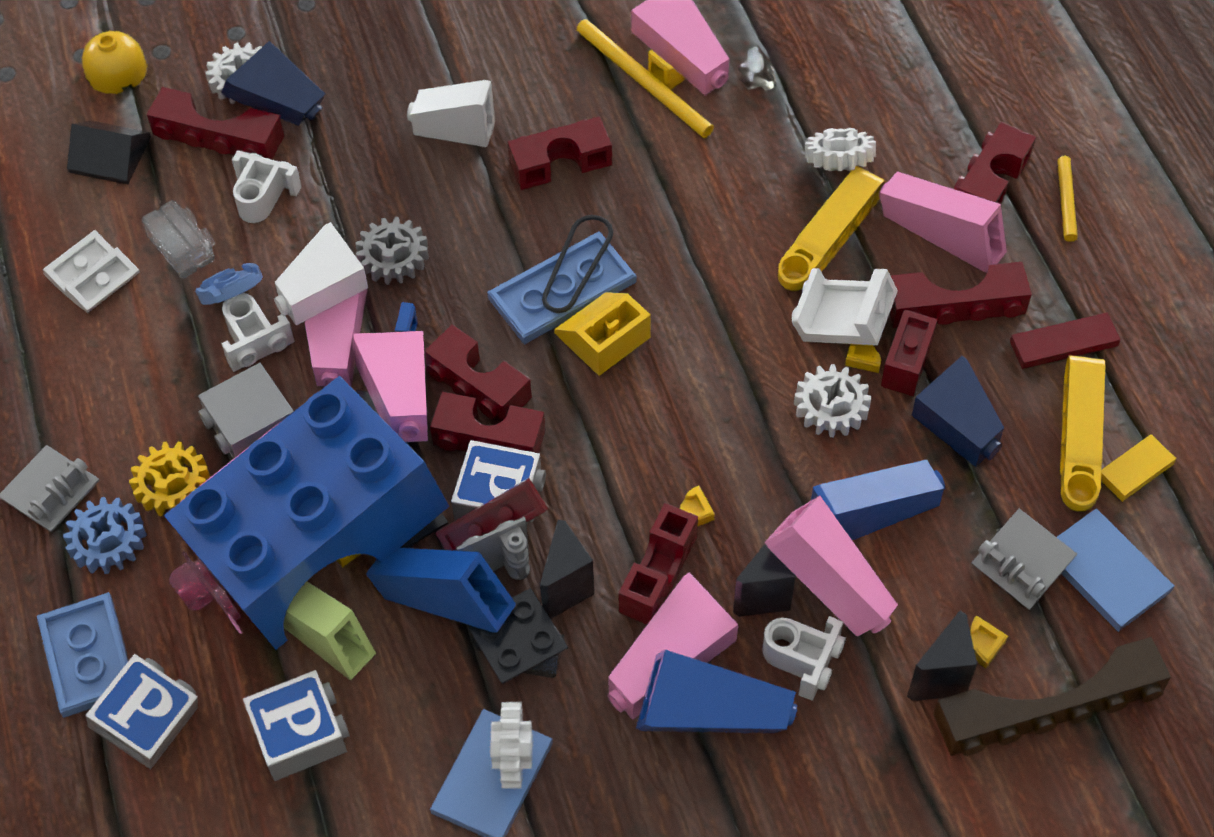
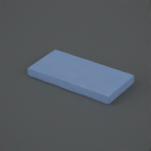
M600 231L567 249L547 296V302L550 306L562 308L571 301L606 240ZM610 243L575 304L566 312H551L544 307L542 302L544 290L560 253L488 291V299L521 342L526 344L564 323L605 292L618 293L636 283V274Z

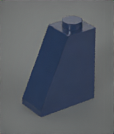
M270 41L226 79L221 91L226 98L257 110L280 115V119L297 126L306 118L312 121L322 111L323 107L320 104L325 96V93Z
M961 356L916 396L911 416L975 467L985 458L991 460L1000 451L1003 445L1000 440L1004 426L965 357Z

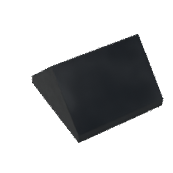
M96 121L71 124L68 173L128 185L152 137L151 133Z
M559 519L540 582L541 603L550 619L595 594L593 560L566 521Z
M764 544L736 579L733 613L738 617L791 610L796 576L766 544Z
M960 610L916 664L907 697L912 701L946 698L968 691L977 667V661L967 614Z

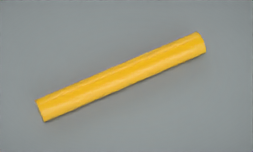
M1062 156L1058 158L1057 163L1064 240L1072 242L1078 236L1071 159L1068 156Z

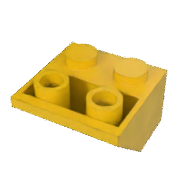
M605 292L555 328L554 333L600 376L650 339L651 314L628 293Z

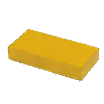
M1150 434L1101 470V482L1123 502L1174 465L1176 457Z

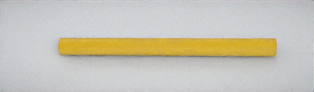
M584 19L578 24V33L702 138H707L712 133L714 126L591 22Z

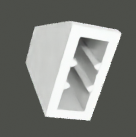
M481 80L419 90L415 102L410 103L407 114L408 121H412L413 135L487 147L495 125L491 81Z
M331 222L323 226L275 281L278 296L274 300L283 316L289 314L295 325H298L368 288L364 267Z

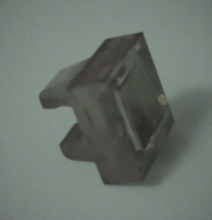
M758 46L748 50V59L738 66L739 71L746 76L741 79L743 85L747 89L762 86L765 91L776 87L777 83L773 64Z

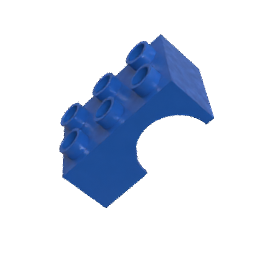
M339 375L322 390L312 395L307 402L272 430L252 443L248 449L203 485L193 490L188 497L166 513L164 517L277 650L288 641L284 633V619L287 609L300 588L314 574L328 564L354 554L371 555L382 563L446 510L449 504L425 462Z

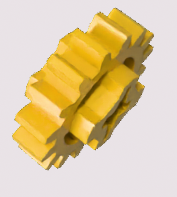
M166 441L162 444V450L157 451L151 446L149 447L151 454L149 457L143 455L137 457L141 466L131 467L134 478L130 479L129 483L137 503L142 502L147 512L155 508L158 516H162L166 509H173L193 490L203 484L206 479L210 478V473L203 455H197L195 447L190 446L184 450L182 442L178 441L174 448H170ZM184 464L188 465L193 470V473L189 472L188 467H184ZM147 484H148V485H151L152 490H156V492H155V493L151 492V491L147 488Z

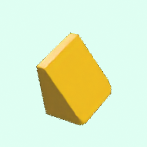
M653 50L648 52V71L670 90L685 80L683 75Z

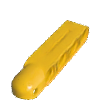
M855 166V170H851L781 258L778 266V280L785 289L791 291L802 290L812 268H819L821 271L826 268L880 199L879 192L882 186L887 183L886 180L859 166Z
M1069 355L1064 374L1060 458L1061 498L1069 509L1079 512L1086 511L1094 506L1101 489L1105 360Z

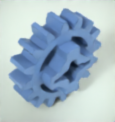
M101 497L100 505L94 506L91 501L86 502L88 510L83 512L76 509L74 513L77 520L66 522L70 532L63 534V538L67 544L65 548L68 554L75 560L79 568L86 565L90 573H94L98 567H102L104 573L109 574L110 566L116 565L119 570L124 569L122 561L128 559L134 562L136 558L133 550H143L144 548L140 538L146 537V531L139 512H135L131 503L123 506L120 498L117 497L112 504H108L105 497ZM122 521L128 525V531L124 530L121 525ZM82 539L86 540L89 546L88 550L82 546Z

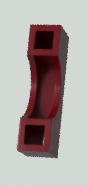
M166 87L161 88L146 114L154 136L164 140L170 139L186 143L192 147L214 150L220 154L235 155L237 150L249 154L256 153L272 160L284 138L280 115L249 108L246 112L233 119L223 121L210 120L197 113L191 93Z
M1023 262L989 265L987 274L981 283L973 288L962 291H952L938 287L928 280L923 272L890 275L898 291L889 314L893 328H898L904 310L938 319L937 324L941 325L966 320L982 321L986 318L1003 316L1012 318L1027 313L1032 293Z

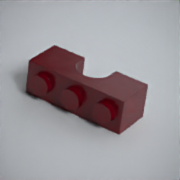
M600 116L507 141L509 163L520 190L550 183V164L560 158H568L575 161L582 173L612 165V143Z
M1000 122L994 133L990 131L987 133L981 146L982 152L980 155L977 153L973 155L967 168L968 173L966 177L961 175L954 189L1002 205L1009 181L995 174H1005L1018 179L1031 158L1036 137Z
M454 325L446 329L424 351L427 365L426 370L429 375L438 382L443 381L448 384L457 395L476 398L480 411L489 419L495 418L502 422L507 416L510 405L523 407L532 398L530 378L505 361L490 372L480 373L472 370L480 362L478 342Z
M447 392L441 393L430 426L433 445L447 451L461 450L467 452L470 440L539 453L546 431L544 412L510 405L507 416L502 422L487 426L477 422L476 398Z
M664 503L649 532L648 547L640 565L633 563L618 592L620 614L648 625L667 599L697 539V515Z

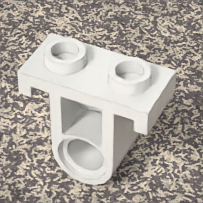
M237 150L232 159L237 176L233 195L239 216L248 223H258L265 220L271 213L284 188L289 189L292 196H297L301 189L297 166H293L288 162H278L264 158L256 153L249 154Z
M242 293L224 301L222 311L229 333L235 343L230 345L227 340L221 344L227 362L233 372L243 367H249L257 360L273 352L282 351L288 345L295 342L286 316L282 314L277 316L279 322L270 325L251 295Z
M829 616L825 632H822L792 619H774L765 629L762 649L763 656L772 666L801 677L799 696L813 701L818 688L825 690L832 674V669L828 668L831 657L838 659L844 647L846 637L841 636L843 621ZM784 639L790 645L782 647L775 644L774 641Z

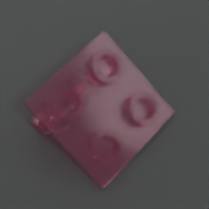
M183 551L182 555L187 562L171 573L169 578L171 586L184 601L186 607L193 611L200 610L215 600L238 633L241 634L242 630L236 623V620L241 616L228 596L215 582L203 562L199 558L192 562L186 552Z

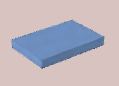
M1097 508L1057 536L1059 540L1078 554L1061 574L1118 632L1171 593L1174 585Z
M109 592L37 615L59 711L63 718L91 709L129 661L113 599Z
M485 709L482 710L430 810L431 814L480 836L506 837L553 742L552 738L532 730V769L522 770V788H502L500 769H492L490 756L491 723L500 722L501 716Z

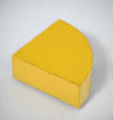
M850 344L845 366L879 373L881 357L873 345Z
M699 485L686 494L680 509L697 515L698 526L714 520L715 513Z
M976 615L972 622L970 633L976 660L986 669L1006 643L1008 636Z

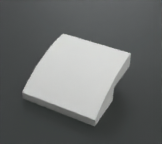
M94 230L43 269V273L71 301L89 313L139 274L140 270L117 247L113 249Z

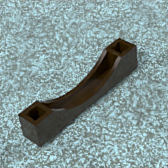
M1152 637L1116 647L1108 662L1095 676L1079 687L1060 695L1041 699H1009L973 689L939 699L933 716L950 756L963 753L964 756H970L982 751L986 745L999 742L1000 745H1007L1017 741L1021 735L1035 731L1036 734H1044L1056 728L1057 724L1066 721L1076 724L1089 719L1096 712L1106 710L1107 713L1117 712L1125 708L1128 703L1141 699L1142 702L1153 701L1163 695L1171 675Z

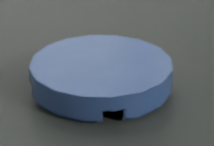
M245 263L242 265V271L228 268L204 280L200 288H196L195 291L200 303L206 305L222 302L251 289L263 277L258 265Z

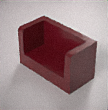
M904 310L885 362L881 381L883 388L914 397L933 342L938 319Z

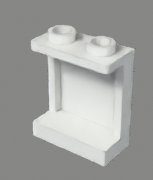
M812 268L808 280L804 282L799 303L793 310L792 324L803 342L878 345L898 290L887 269H874L870 281L827 280L819 268Z

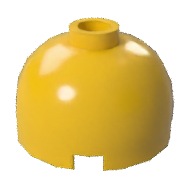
M120 31L99 33L85 45L82 55V66L86 79L95 90L103 93L118 94L123 92V87H127L130 84L134 88L145 77L147 64L140 45L128 34Z

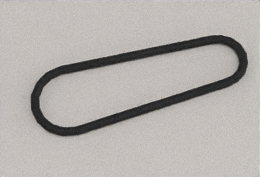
M588 215L576 220L572 225L542 296L543 305L547 310L554 313H562L570 310L575 304L612 240L613 228L607 219L597 215ZM587 220H598L604 223L608 228V237L571 301L562 308L550 306L547 302V296L576 228Z

